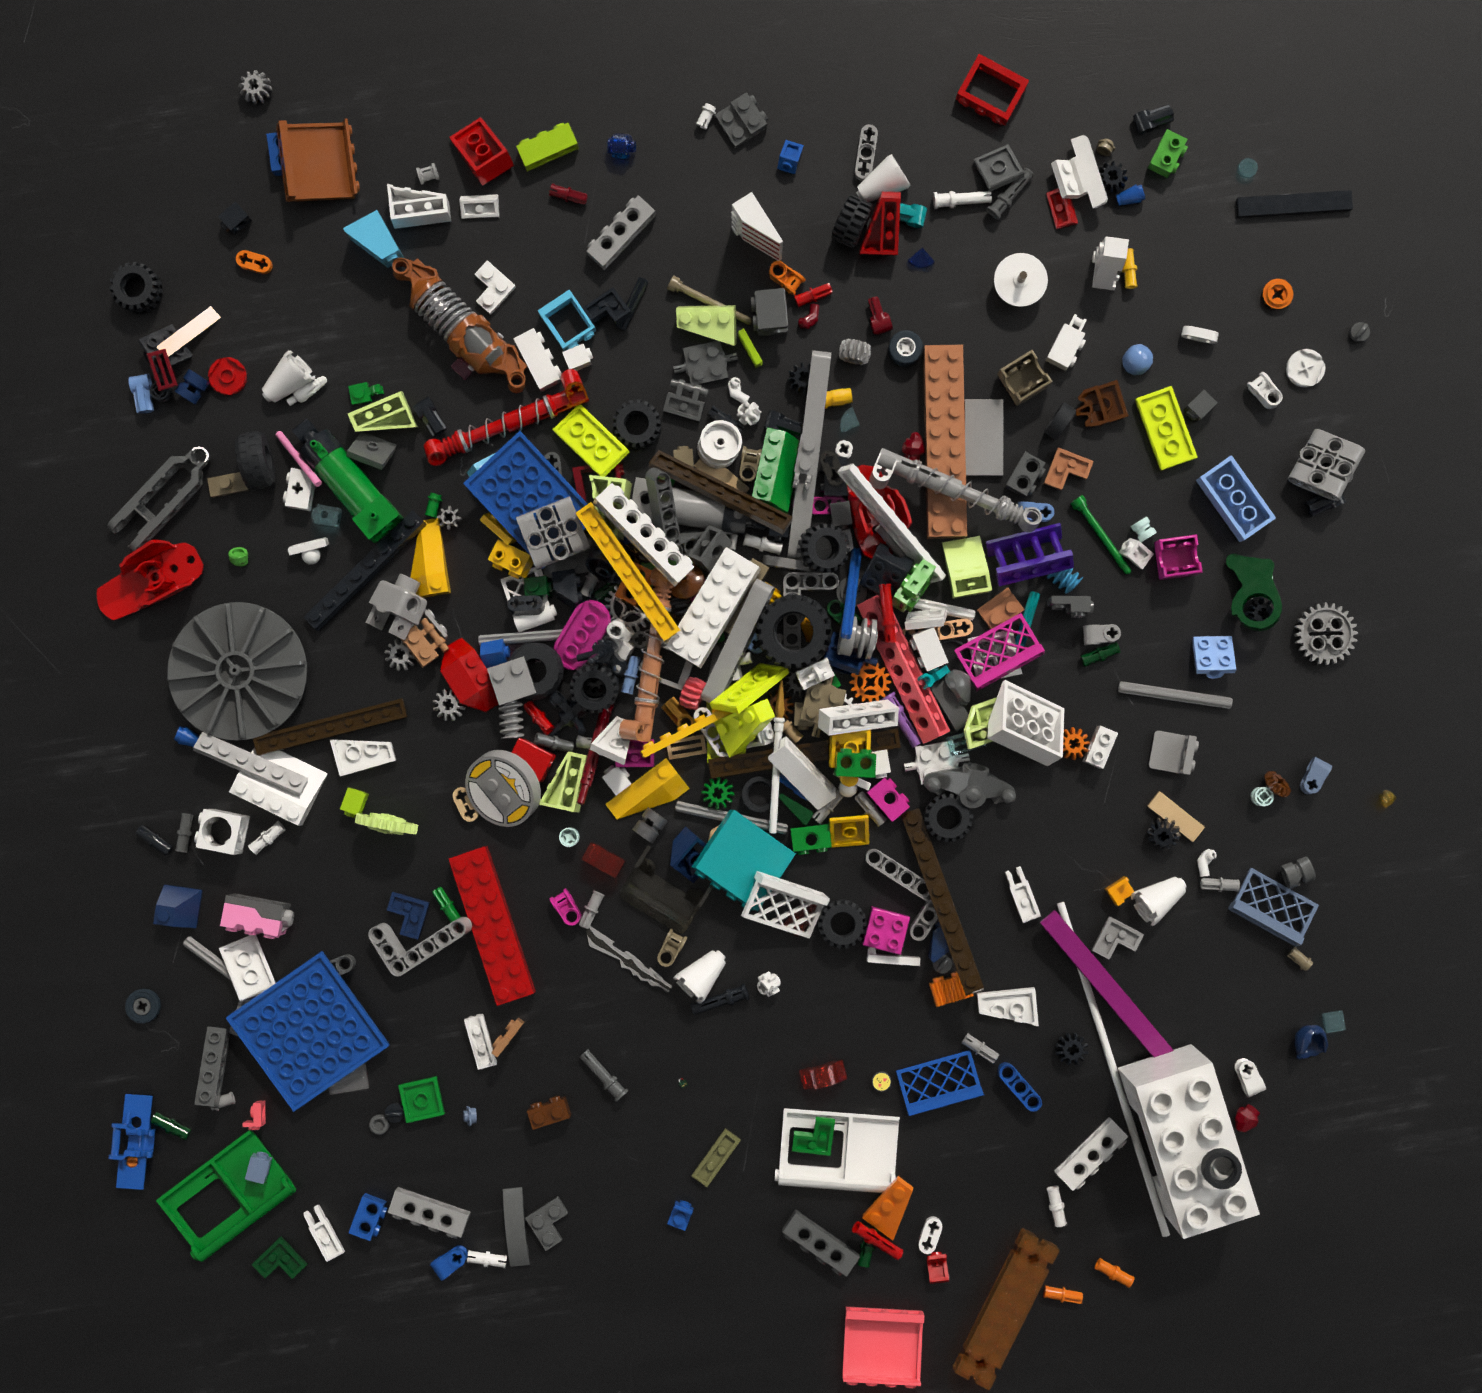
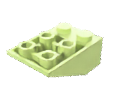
M980 536L942 542L952 599L991 592L990 575Z

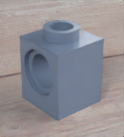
M265 1152L253 1153L249 1161L245 1180L264 1184L268 1177L272 1157H269Z

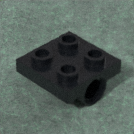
M173 324L139 339L138 343L143 349L144 358L149 366L147 353L158 351L157 346L177 332ZM183 345L169 356L172 368L192 359L193 355L187 346ZM163 353L159 354L164 370L166 371L168 370V367ZM152 356L156 371L160 374L161 371L156 356Z

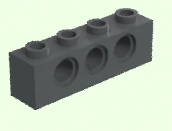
M207 1027L194 1105L219 1108L231 1035L228 1029Z
M796 1209L782 1228L784 1237L792 1243L796 1241L804 1252L815 1254L816 1259L824 1265L828 1263L832 1266V1271L839 1276L843 1274L847 1277L860 1258L858 1252ZM802 1229L809 1231V1235L805 1238L800 1237L798 1234ZM818 1240L825 1242V1246L821 1249L814 1246ZM835 1251L841 1253V1257L837 1260L830 1257Z

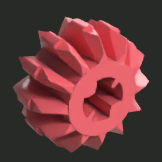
M689 677L681 691L680 705L690 710H697L703 701L700 699L706 682L696 677Z

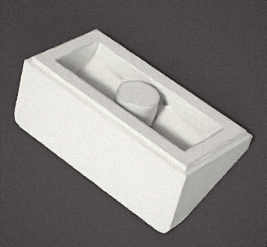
M497 194L460 197L461 219L499 217V197Z

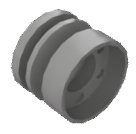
M854 616L852 635L848 640L841 637V622L837 654L850 656L853 648H856L858 658H861L863 650H865V659L870 660L877 643V620L871 619L870 625L867 627L868 620L864 618L861 626H858L857 617Z

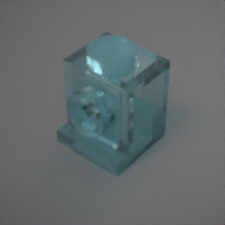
M317 504V508L312 510L311 518L314 519L315 524L339 529L343 510L338 507ZM323 512L328 513L327 518H322Z

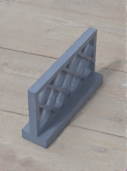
M1250 868L1228 910L1296 947L1302 945L1305 939L1303 937L1319 905ZM1252 874L1259 878L1260 886L1252 888L1250 883ZM1266 886H1275L1278 895L1269 897ZM1262 887L1265 899L1256 901L1253 890ZM1249 891L1253 902L1246 904L1240 898L1244 892ZM1283 895H1291L1295 904L1286 906ZM1279 897L1282 908L1273 910L1270 899ZM1266 901L1269 912H1261L1257 903ZM1304 903L1312 907L1310 913L1305 916L1302 915L1299 906ZM1296 906L1299 917L1290 920L1287 908ZM1283 910L1287 921H1277L1274 912ZM1300 919L1302 924L1300 933L1293 929L1292 921Z

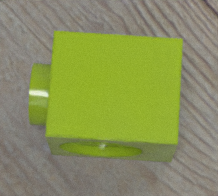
M351 787L347 788L340 810L345 811L344 815L355 818L356 813L362 814L369 794Z

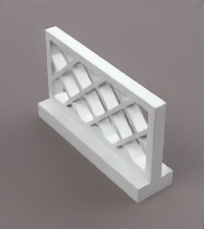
M757 871L754 876L756 882L741 916L810 939L823 906L828 905L830 898L823 892ZM759 888H766L768 894L758 898L757 892ZM779 893L783 894L784 900L775 904L773 896ZM770 898L772 906L763 910L761 902ZM799 899L801 905L792 909L789 902ZM758 904L760 912L755 915L749 914L751 907ZM787 904L789 911L780 915L777 908ZM812 904L817 905L815 912L808 915L806 907ZM803 909L805 917L796 921L794 913ZM775 910L777 917L767 920L765 914ZM791 915L793 923L787 926L783 925L782 919ZM808 921L807 931H801L798 925Z

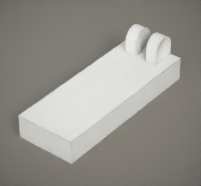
M868 947L867 962L920 966V957L876 954V949Z
M477 1014L476 1016H469V1018L464 1019L478 1070L497 1065L496 1057L491 1053L493 1047L484 1014Z

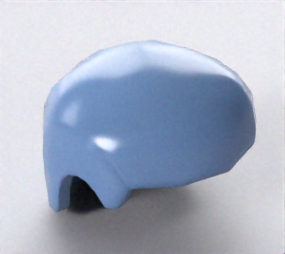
M1143 344L1133 345L1123 355V367L1132 375H1142L1151 367L1153 354Z

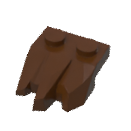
M1118 380L1085 389L1078 397V400L1084 402L1085 405L1076 409V416L1087 415L1089 417L1085 421V427L1104 425L1129 417Z

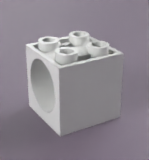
M203 809L198 818L200 828L194 838L196 847L232 855L242 854L250 816L217 809ZM220 817L227 820L231 826V837L224 842V845L218 844L211 834L212 824L218 821Z

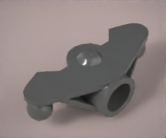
M969 762L964 763L961 767L926 774L923 779L924 786L928 791L934 792L937 795L942 794L946 790L956 793L960 796L962 804L969 808L981 806L986 798H991L994 804L1002 802L1011 804L1016 799L1015 790L1010 784L989 773L988 767L977 763Z

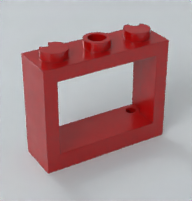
M978 54L957 93L956 100L964 107L970 106L975 109L977 114L992 118L991 120L994 123L1006 126L1029 80ZM977 69L1017 89L1006 112L966 92Z

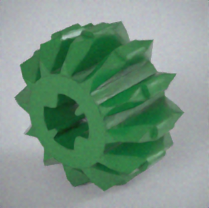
M720 777L717 778V784L714 783L713 779H709L712 786L710 787L705 783L704 787L708 788L709 791H702V794L709 795L703 801L706 802L711 799L712 801L708 806L712 807L715 802L716 809H719L720 802L726 808L724 800H727L729 803L732 802L727 795H734V792L727 791L733 787L732 784L725 787L728 780L725 779L720 784ZM717 787L719 790L720 788L723 790L722 798L717 799V796L716 798L713 796L714 789Z

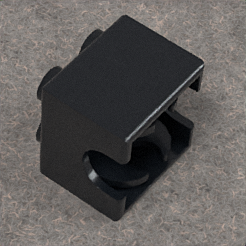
M880 542L859 585L880 595L878 585L891 584L893 599V596L909 573L914 559L906 555L904 558L895 557L889 552L890 547Z

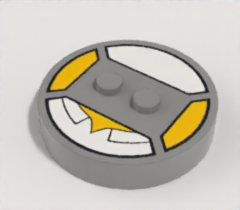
M504 750L489 751L478 758L467 771L465 779L467 796L474 809L487 821L504 827L516 826L523 823L538 808L541 799V788L538 778L531 766L518 755Z

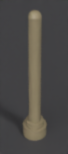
M674 275L667 287L672 292L680 291L709 306H726L684 285L680 278ZM736 311L737 320L747 325L752 324V318Z

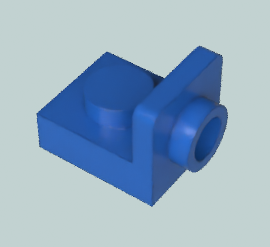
M785 140L779 156L777 169L795 174L804 145Z
M680 1200V1202L675 1201L667 1224L685 1231L694 1208L690 1207L691 1204L683 1200Z

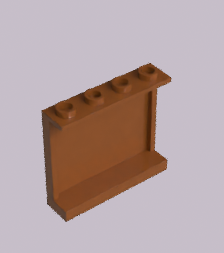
M344 119L342 123L287 124L286 120L278 121L276 130L286 202L354 199L360 187L359 181H356L355 178L357 164L353 162L352 155H354L355 149L354 144H351L350 141L352 127L348 125V119Z

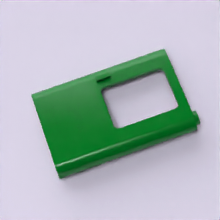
M249 1130L156 1201L191 1245L192 1251L190 1254L193 1259L203 1262L296 1192V1188L256 1134ZM265 1152L269 1157H272L268 1177L264 1184L245 1180L249 1161L253 1153ZM218 1178L240 1204V1209L203 1237H198L177 1209Z

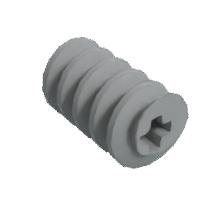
M517 700L506 703L498 708L499 711L504 712V714L499 715V718L504 720L499 723V726L505 727V729L499 731L500 734L505 735L502 738H520L524 736L523 733L518 732V730L524 728V726L518 724L523 721V718L518 717L523 711L517 709L523 703L517 702Z

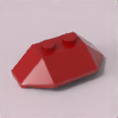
M463 638L449 644V649L443 655L440 673L459 703L483 712H487L499 705L488 670L475 649Z

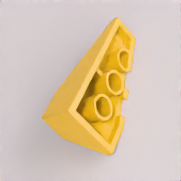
M438 518L423 520L427 525L417 535L410 578L421 583L416 594L422 598L449 594L451 590L440 520Z
M665 758L606 803V806L616 819H620L644 811L648 807L653 808L674 801L690 788L669 760Z

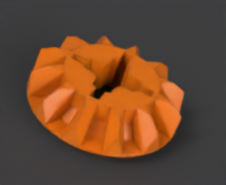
M1273 279L1263 288L1262 297L1265 304L1269 305L1271 309L1280 310L1291 303L1293 289L1287 281ZM1282 289L1284 290L1280 295L1281 299L1279 297L1272 299L1275 294L1274 290L1277 292Z

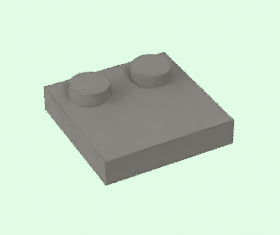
M524 656L487 668L499 705L536 694Z

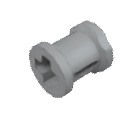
M435 163L425 168H416L421 185L432 179L439 180Z

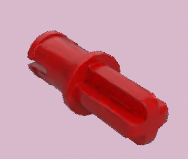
M827 283L814 289L809 288V291L795 295L794 298L797 306L800 307L812 301L817 302V299L832 294V288Z
M532 701L524 704V709L531 716L532 722L537 724L545 735L550 734L555 727L546 718L545 713L541 712Z

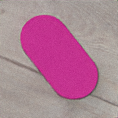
M588 600L579 604L557 638L554 650L561 657L565 669L574 670L578 667L581 668L584 663H587V660L578 662L577 654L592 651L593 644L597 640L603 639L606 635L607 626L611 623V617L608 609L602 603Z

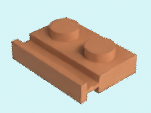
M1006 588L977 609V612L982 616L988 627L993 629L1018 615L1024 608L1010 589Z

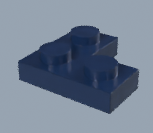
M392 892L387 911L405 916L400 935L419 940L430 902Z

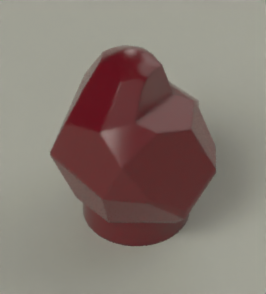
M913 432L903 443L902 451L905 453V458L920 460V455L925 453L924 441L918 432Z
M1247 1104L1245 1108L1240 1107L1235 1117L1236 1130L1244 1133L1255 1128L1258 1124L1259 1119L1257 1117L1260 1115V1112L1250 1104Z

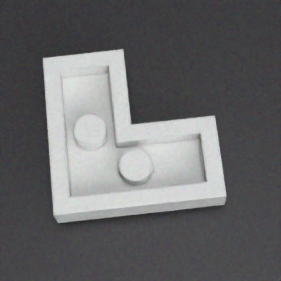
M488 260L475 273V276L488 287L476 302L491 315L516 286Z

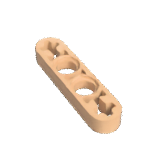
M968 619L946 621L944 625L949 626L951 629V633L948 636H943L940 633L942 626L934 627L939 641L964 637L973 631V624ZM962 622H965V625H969L966 633L963 630H957V635H954L953 623H956L955 627L962 626ZM903 629L902 631H903L904 635H905V632H906V631L909 632V634L911 635V634L915 633L914 630H916V629H911V630Z

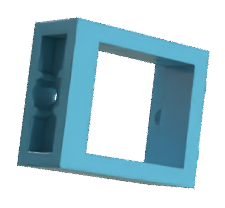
M570 290L538 310L539 315L564 351L579 346V342L582 340L587 341L595 335L596 329ZM572 303L588 328L565 343L548 318Z

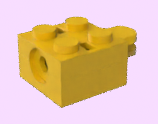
M871 730L830 735L829 767L835 768V752H840V748L852 749V752L860 753V749H864V746L865 749H870ZM844 757L841 760L843 768L848 767L851 763L849 757ZM863 758L860 762L862 768H868L870 765L868 758ZM840 776V782L847 787H852L857 784L858 777Z

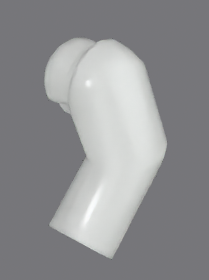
M734 377L728 383L730 396L741 403L748 402L750 396L741 392L740 379Z
M1207 849L1199 856L1197 863L1200 877L1210 875L1208 864L1217 856L1214 850Z

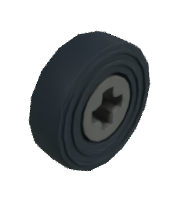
M150 989L135 990L129 995L125 1004L126 1014L136 1023L142 1024L154 1020L161 1009L160 998ZM140 1001L147 1003L146 1011L138 1008L141 1005Z

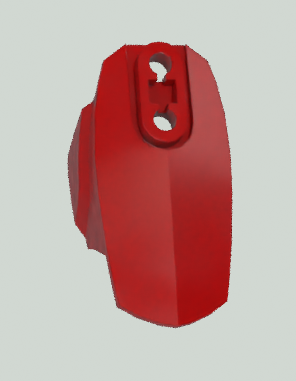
M858 466L857 468L861 474L869 481L874 466ZM847 485L852 526L857 543L863 555L872 559L880 542L887 545L877 531L875 534L872 532V527L876 528L880 523ZM889 486L883 489H875L908 529L912 525V519L905 499L900 495L899 491Z

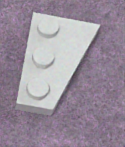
M616 716L591 743L590 750L624 765L630 740L620 737L619 727L625 719Z

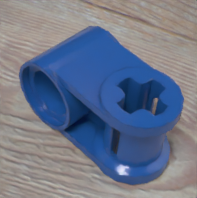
M457 1245L447 1253L436 1258L430 1266L442 1281L465 1263L468 1251L464 1246ZM455 1255H461L462 1257L455 1258Z

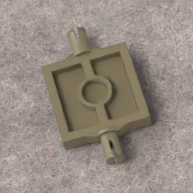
M833 677L826 679L824 683L816 684L806 689L800 719L814 724L811 736L815 737L816 735L818 738L820 736L821 729L818 727L819 709L843 706L847 690L834 687L832 685Z

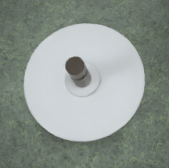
M1016 253L1006 257L1000 262L994 274V286L998 295L1006 303L1013 306L1024 307L1034 304L1043 296L1047 288L1048 276L1046 269L1036 257L1030 254Z

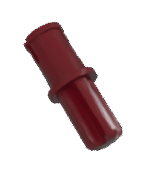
M552 184L550 187L557 190V192L550 190L549 196L565 199V202L572 201L585 205L588 195L586 193L572 190L571 187L565 188Z

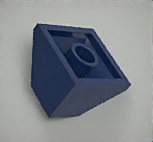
M686 826L673 840L670 865L692 883L699 877L694 874L696 870L691 867L706 846V843Z
M165 884L156 904L153 924L197 928L203 890Z
M939 921L934 924L935 928L931 932L928 958L933 963L949 952Z

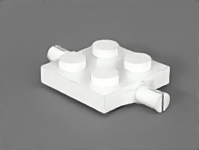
M953 740L915 746V762L904 763V767H907L904 769L905 772L917 770L922 785L924 784L923 779L926 774L958 767V762L970 761L968 753L957 755L954 750Z

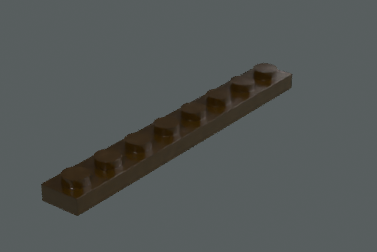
M660 450L649 462V468H657L666 472L671 479L782 535L792 522V516Z
M401 698L269 732L253 738L256 754L260 756L407 718L408 716L404 700Z

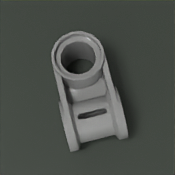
M1114 624L1083 626L1084 645L1115 642L1120 638L1121 630ZM1110 629H1112V632H1116L1113 639L1110 635H1107Z

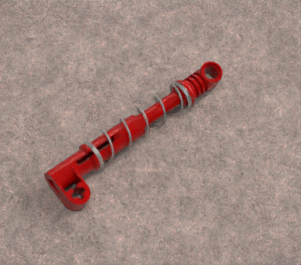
M574 369L564 371L560 376L564 391L554 395L547 394L541 400L537 398L535 402L526 406L520 405L518 409L508 413L503 411L502 418L492 422L486 418L484 426L475 428L473 425H469L468 432L466 433L459 429L451 435L452 438L448 436L447 440L443 438L442 442L438 439L426 441L423 447L429 464L433 466L441 465L448 458L447 455L452 456L451 453L455 455L456 451L458 453L469 452L472 450V444L482 440L485 444H488L489 438L497 434L505 438V431L507 430L509 432L515 430L522 431V428L533 423L538 424L540 420L548 417L553 419L558 416V413L588 402L589 398L579 373Z

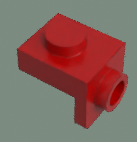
M942 1252L931 1253L930 1256H927L930 1284L949 1282L947 1255L942 1254Z

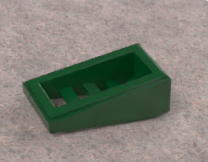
M781 793L779 795L780 800L806 826L813 812Z

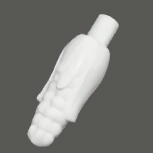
M324 376L318 377L311 383L293 392L294 395L286 400L287 403L291 406L296 402L302 403L327 383V378Z

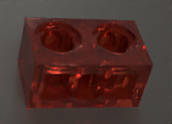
M594 842L590 843L582 857L583 861L614 878L618 876L626 861Z

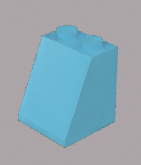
M377 210L343 228L351 241L387 268L392 267L395 259L404 258Z

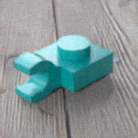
M947 665L941 668L937 667L919 676L917 680L923 679L926 685L923 687L925 690L931 687L935 681L949 673L950 670Z

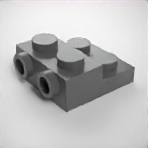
M747 92L733 100L731 105L715 114V118L735 148L767 129L768 118L763 110L759 112L756 107L758 105L757 100L753 95L749 96Z
M1051 596L1047 598V607H1052V610H1063L1066 608V614L1071 615V618L1085 617V614L1093 613L1094 602L1091 601V596Z

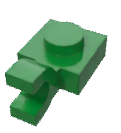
M364 382L348 386L353 406L372 402L371 396L384 394L383 386H380V384L369 387V384Z

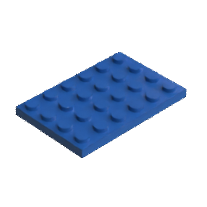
M521 431L513 436L463 483L528 553L529 550L516 517L569 496L576 512L587 505V502ZM553 505L552 507L557 517V520L560 521V517L558 515L555 505ZM544 509L541 511L540 516L543 520H549L552 517V513L550 510ZM535 512L533 513V515L540 529L541 525ZM570 520L566 523L568 531L576 530L577 524L575 521ZM580 521L583 530H585V529H586L585 526H584V525L582 524V522ZM554 527L550 528L547 532L550 538H556L559 535L558 529ZM532 535L529 539L530 543L535 546L541 542V538L538 535ZM565 538L567 545H569L568 538ZM546 545L551 560H553L554 558L549 548V545ZM557 546L555 554L558 555L565 547Z

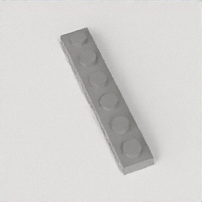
M204 732L201 733L193 747L195 752L297 796L301 795L308 782V777Z

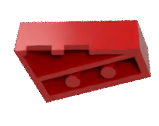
M881 192L860 246V254L898 255L901 192Z

